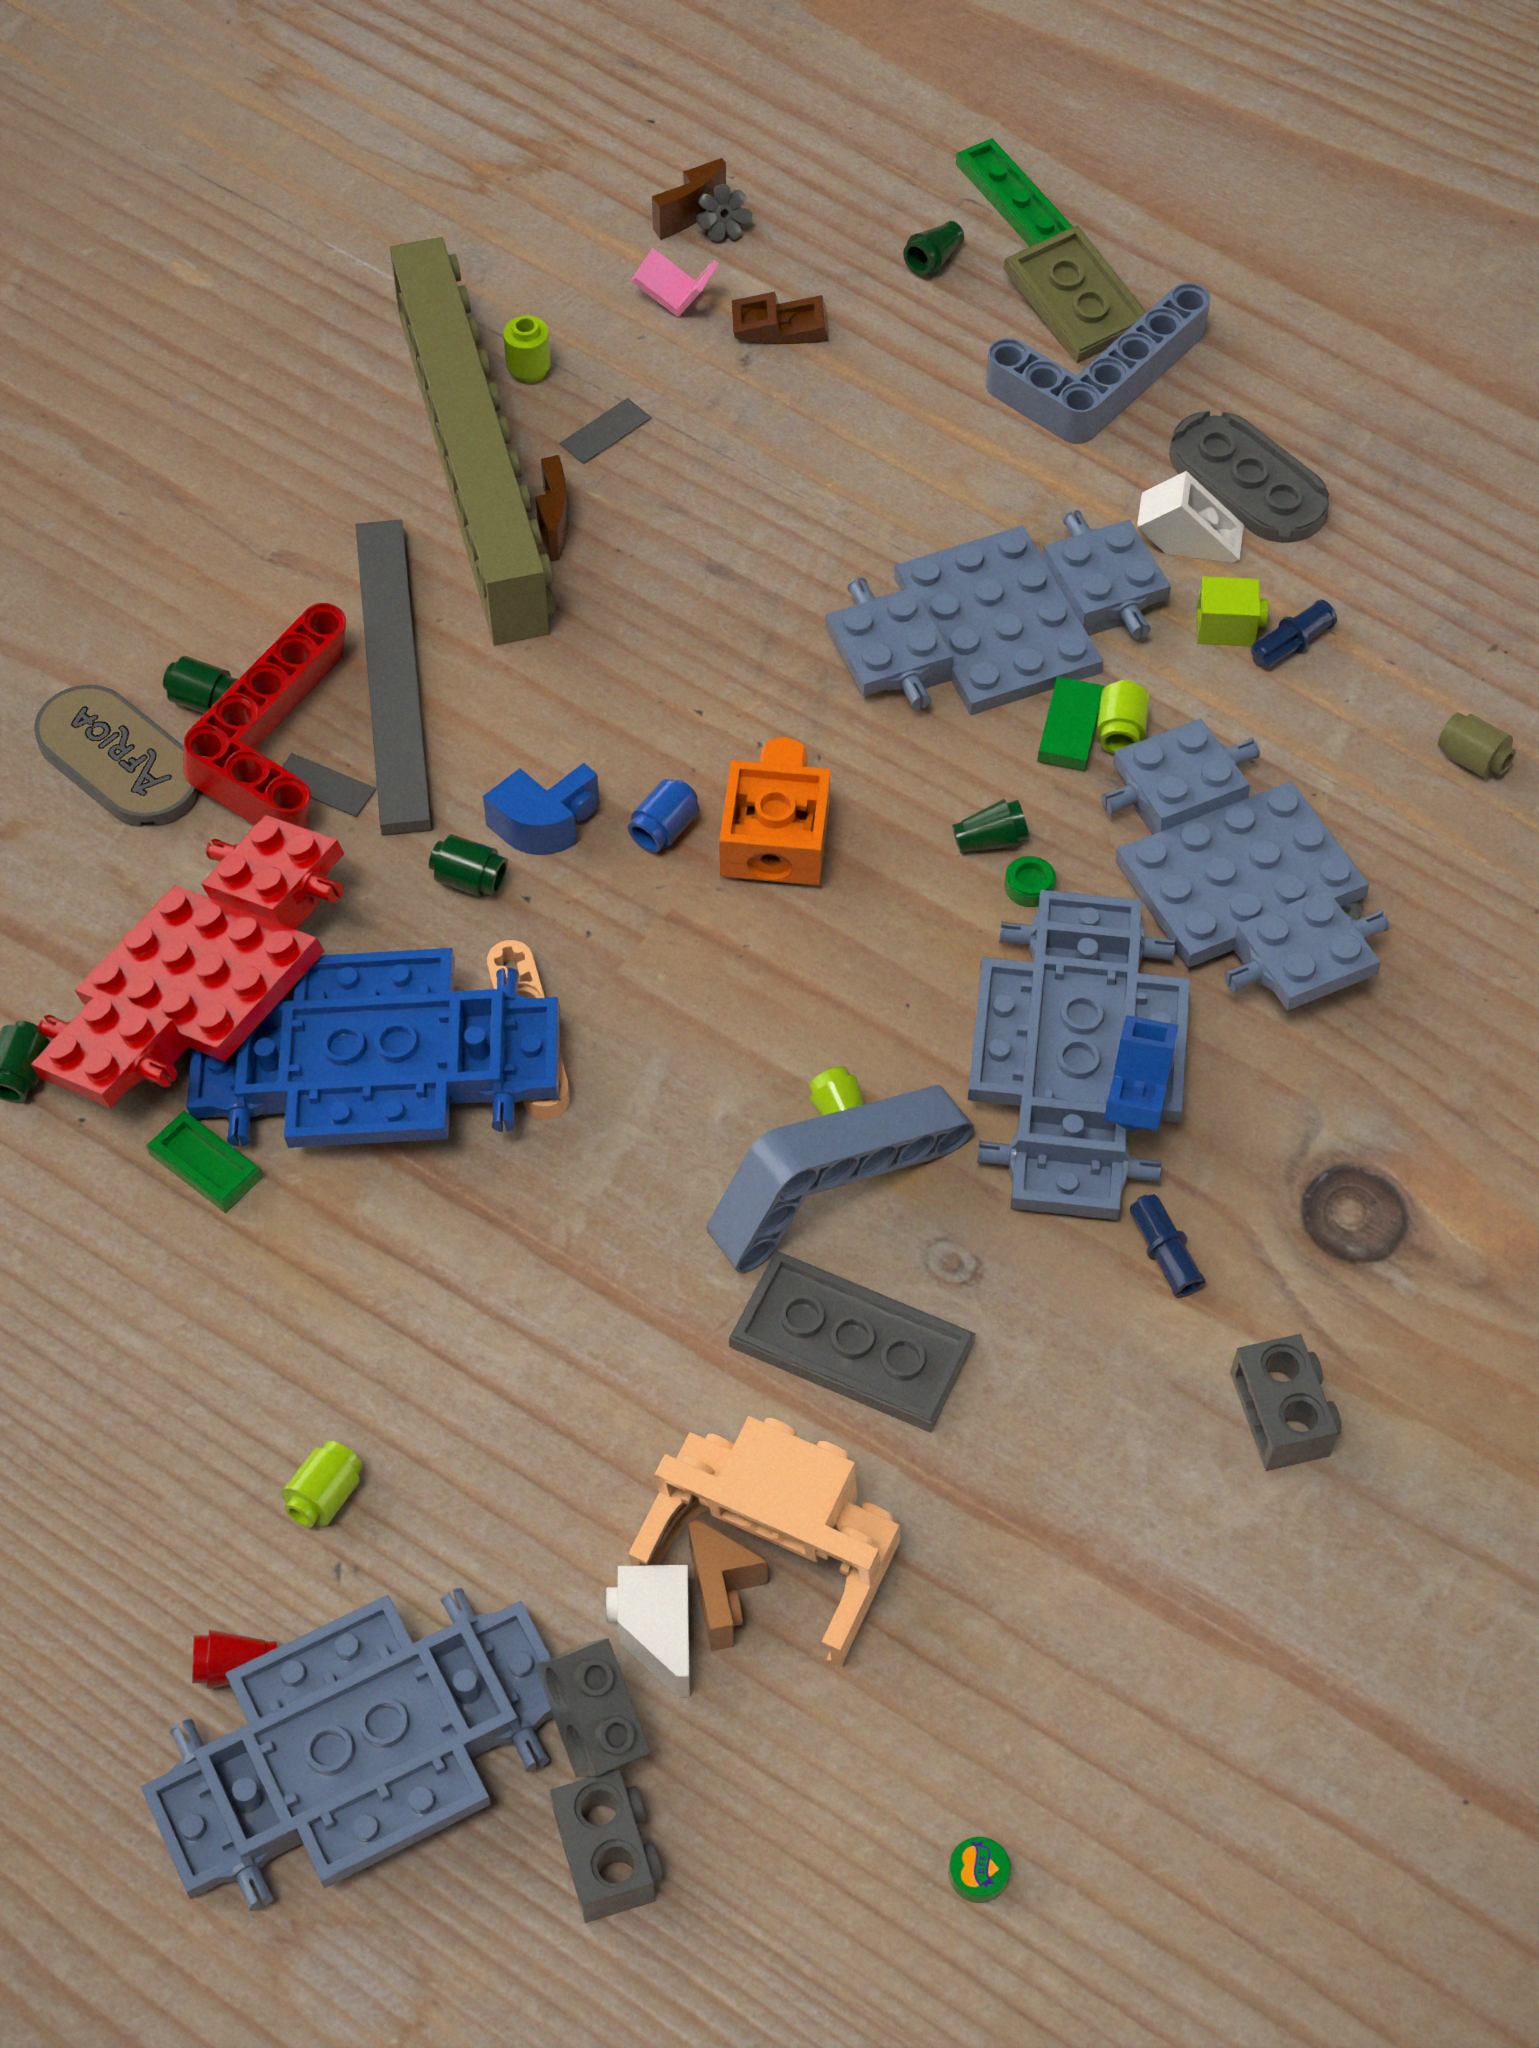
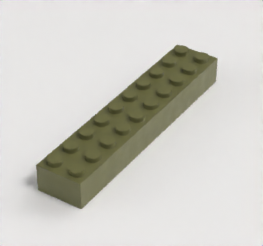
M443 237L390 246L398 314L493 645L496 646L549 635L548 615L555 614V603L550 585L545 586V584L553 582L551 565L548 555H541L540 551L537 550L538 547H542L538 521L536 518L530 519L527 515V512H531V502L526 483L519 484L516 478L521 477L517 452L515 449L509 450L506 447V444L511 443L507 419L505 415L498 416L496 414V410H500L498 390L495 382L488 383L486 381V378L490 377L489 362L485 349L477 350L476 345L481 344L476 318H467L466 313L471 312L466 285H457V282L461 281L457 255H448Z

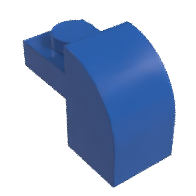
M582 763L549 790H546L519 768L483 795L486 826L511 847L525 853L548 855L564 851L577 843L575 822L588 818L599 804L597 773L585 763Z
M1126 1015L1104 1120L1116 1122L1119 1126L1128 1130L1150 1129L1158 1131L1179 1025Z

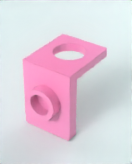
M652 248L632 277L631 282L676 317H679L702 292L719 263L714 259L698 278L694 280L656 249Z

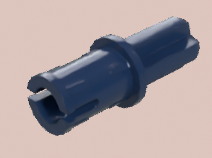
M1321 599L1294 618H1283L1279 622L1277 629L1252 645L1250 651L1254 656L1253 661L1258 666L1270 668L1292 652L1304 651L1308 648L1310 640L1335 626L1337 623L1335 610L1327 601Z
M1143 1195L1139 1197L1137 1201L1130 1205V1213L1149 1246L1146 1251L1148 1257L1151 1260H1157L1176 1298L1192 1295L1200 1290L1206 1281L1185 1246L1188 1238L1183 1231L1176 1230L1157 1195Z

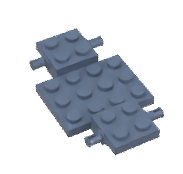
M1074 510V515L1070 511L1063 518V523L1067 526L1073 537L1045 545L1043 558L1022 525L894 565V579L901 591L893 594L874 597L866 579L858 577L857 582L855 578L848 584L847 588L854 598L856 605L826 614V629L863 697L883 690L903 689L912 708L920 710V704L923 709L931 702V697L925 690L926 688L951 681L971 716L1054 689L1057 676L1082 680L1101 674L1103 659L1089 636L1122 626L1125 623L1134 639H1139V635L1142 638L1150 632L1151 627L1140 611L1148 605L1169 599L1171 585L1130 519L1100 529H1090L1081 511Z
M1200 718L1114 751L1113 764L1125 780L1126 787L1103 794L1101 796L1103 807L1107 810L1108 814H1112L1115 811L1134 805L1136 812L1153 834L1117 848L1116 863L1167 937L1171 940L1175 939V948L1188 967L1234 950L1244 965L1230 971H1225V981L1230 990L1235 992L1257 982L1259 986L1264 985L1272 990L1287 1011L1379 973L1381 961L1367 944L1365 938L1388 931L1389 921L1387 916H1383L1384 912L1378 910L1376 913L1354 920L1344 913L1341 907L1367 897L1369 883L1292 781L1249 797L1250 784L1236 765L1260 757V749L1254 738H1249L1247 741L1226 747L1215 738Z
M1040 890L1038 912L1032 920V925L1001 921L999 943L1030 945L1029 950L1033 962L982 957L968 1100L1020 1106L1018 1130L1012 1138L1011 1144L979 1140L977 1163L1009 1165V1173L1013 1182L1011 1209L1118 1220L1121 1191L1126 1184L1127 1178L1156 1181L1159 1183L1161 1160L1129 1157V1150L1126 1145L1127 1129L1119 1126L1116 1122L1104 1120L1126 1015L1179 1025L1160 1121L1180 1123L1182 1114L1190 979L1138 973L1142 957L1173 961L1175 952V939L1145 937V931L1140 921L1142 900Z
M462 1588L453 1589L454 1599L460 1611L450 1592L443 1595L440 1600L453 1624L412 1643L388 1594L226 1672L227 1679L248 1724L206 1745H203L194 1720L187 1719L182 1721L190 1739L189 1743L186 1742L179 1724H175L170 1729V1734L173 1736L183 1760L179 1761L169 1773L140 1786L189 1898L192 1899L222 1883L237 1881L248 1904L249 1911L260 1910L261 1907L252 1890L253 1886L257 1888L265 1907L274 1899L270 1894L260 1869L270 1859L302 1844V1842L325 1889L491 1805L489 1796L472 1764V1758L498 1745L513 1742L527 1772L537 1770L535 1760L529 1748L532 1750L540 1768L547 1764L549 1757L546 1755L534 1731L544 1722L554 1718L535 1663L548 1659L551 1656L522 1600L496 1613L475 1616L464 1594V1590Z

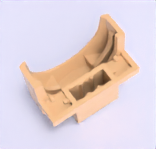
M748 1416L735 1444L715 1434H707L706 1438L689 1432L677 1458L665 1454L655 1472L659 1494L628 1553L631 1565H660L675 1539L688 1526V1522L694 1521L708 1511L711 1512L713 1517L816 1563L819 1557L827 1560L828 1556L840 1560L842 1561L839 1569L840 1573L847 1575L845 1589L839 1606L823 1637L822 1645L830 1648L826 1661L842 1667L899 1545V1524L893 1522L894 1517L892 1514L877 1505L866 1502L861 1507L854 1505L857 1500L855 1462L849 1460L850 1456L846 1451L826 1441H818L817 1445L800 1439L796 1437V1431L782 1421L766 1418L762 1422Z

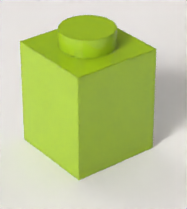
M1202 576L1196 605L1197 644L1252 647L1256 640L1258 627L1266 628L1268 620V599H1260L1259 579Z

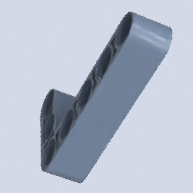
M1196 283L1179 284L1078 375H1075L1019 340L1013 338L998 339L991 344L988 350L985 387L993 397L1064 441L1073 444L1086 443L1101 432L1202 339L1205 334L1211 296L1207 289Z
M936 1085L771 1130L755 1141L748 1150L706 1227L707 1232L737 1272H749L762 1265L774 1253L807 1196L948 1155L960 1148L970 1138L974 1131V1125L942 1086Z

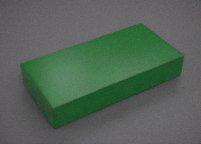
M1057 676L1038 751L1037 762L1086 770L1104 685Z
M185 1110L146 1145L151 1157L225 1214L263 1178L260 1167Z

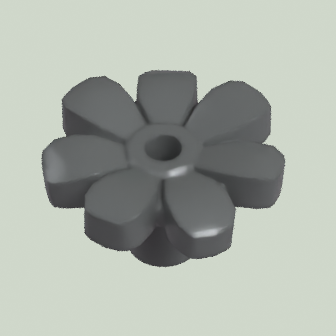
M719 184L714 187V197L707 193H703L700 196L698 204L705 209V212L698 214L696 221L700 228L706 229L710 227L708 231L710 239L720 242L723 240L725 233L732 240H736L742 235V230L738 223L748 224L752 218V212L749 209L740 207L746 201L745 194L741 190H734L730 194V187L728 185Z

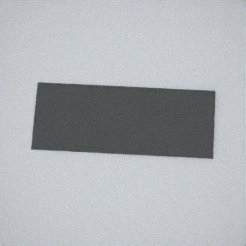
M626 398L559 444L584 464L652 417L629 398Z
M291 753L282 765L284 769L296 775L308 785L311 791L310 798L357 817L376 790L375 787L294 753Z

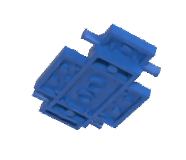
M452 948L321 955L295 984L294 1001H280L225 1062L192 1049L186 1108L194 1118H229L227 1142L232 1146L238 1147L239 1140L242 1146L250 1143L251 1117L260 1114L286 1113L284 1138L288 1148L448 1139L450 1095L453 1104L493 1103L492 1128L503 1132L504 1121L506 1132L515 1127V1102L529 1099L559 1098L560 1005L558 997L531 999L517 995L519 973L513 968H507V977L504 968L496 972L497 989L454 991L455 957Z

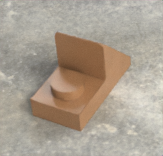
M700 1520L688 1522L689 1548L710 1649L714 1651L734 1647L733 1626L743 1624L737 1590L765 1585L768 1578V1564L759 1555Z

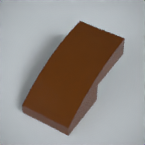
M723 158L683 171L684 185L652 196L653 230L660 240L675 235L697 223L696 216L705 212V209L698 204L700 196L703 193H707L714 197V187L719 184H726V162Z
M775 291L732 300L733 333L736 339L763 344H800L829 340L826 305L822 295L781 304L778 302Z
M559 455L541 459L543 491L545 494L535 497L537 521L550 562L560 560L568 528L565 477Z

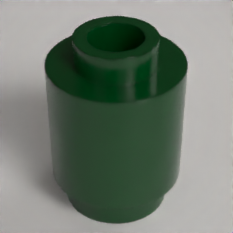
M182 656L177 662H172L167 667L163 677V688L167 690V698L170 702L205 714L238 679L231 677L228 670L188 656Z
M450 834L444 842L437 841L429 859V869L434 870V880L436 882L482 897L485 893L495 896L504 882L508 868V859L498 855L497 849L454 834Z
M17 1021L14 1025H5L1 1028V1100L22 1103L26 1100L27 1095L33 1093L36 1089L40 1077L31 1063L45 1050L50 1041L39 1032L38 1026L33 1023Z

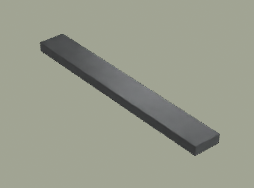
M402 519L358 523L355 526L381 834L388 835L431 830Z

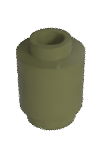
M1459 712L1454 714L1444 726L1438 740V746L1445 750L1446 757L1485 779H1490L1496 773L1498 775L1504 774L1516 754V750L1512 748L1513 737L1473 714L1467 716Z

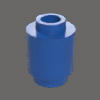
M662 780L632 813V821L628 825L630 836L639 846L649 852L656 853L661 848H668L700 812L695 791L681 780Z

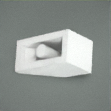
M1187 471L1142 492L1137 528L1144 537L1151 540L1164 553L1234 563L1240 560L1244 524Z
M688 1565L618 1566V1587H607L606 1589L607 1623L618 1622L620 1644L678 1698L690 1697Z

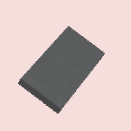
M776 1250L729 1337V1347L931 1433L975 1342L976 1333Z

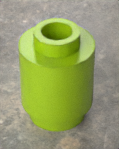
M524 315L511 319L503 329L507 370L518 382L524 384L539 382L545 377L551 365L548 327L543 320L535 316Z
M1120 680L1111 683L1101 693L1097 736L1100 739L1102 748L1112 754L1118 749L1144 740L1146 736L1150 695L1145 688L1134 681Z
M327 1441L322 1448H314L281 1492L282 1498L286 1503L284 1506L285 1512L291 1519L304 1527L311 1528L313 1525L327 1526L359 1484L358 1474L363 1469L361 1460L349 1448L335 1441Z

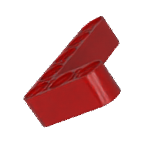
M318 603L307 608L188 730L184 737L183 775L185 780L253 825H256L267 815L305 829L308 828L311 795L308 785L302 779L255 749L340 661L343 655L346 617L340 608L330 603Z

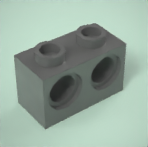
M1297 1334L1237 1348L1230 1374L1265 1471L1330 1457L1337 1435L1341 1433V1419L1333 1401H1326L1320 1385L1323 1381L1320 1361L1315 1352L1308 1353L1302 1335ZM1268 1372H1282L1291 1381L1282 1382L1275 1380ZM1286 1421H1300L1309 1428V1431H1296Z
M609 1638L584 1643L535 1663L575 1777L598 1776L651 1753Z
M617 1769L550 1789L553 1812L585 1923L655 1902L653 1881L662 1879L663 1875L654 1843L642 1845L636 1824L646 1821L636 1785L625 1788L621 1771ZM596 1806H607L616 1812L615 1817L605 1825H592L584 1819L586 1813ZM614 1862L625 1863L633 1870L631 1876L621 1883L607 1882L600 1874L607 1865Z

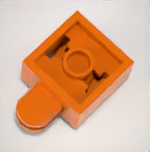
M788 737L774 738L765 743L759 762L731 760L719 839L720 876L820 885L830 806L831 769L807 767V753L804 745L799 741Z

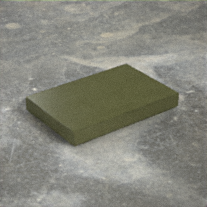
M1078 225L1005 258L1003 266L1005 272L1076 363L1106 350L1147 313Z

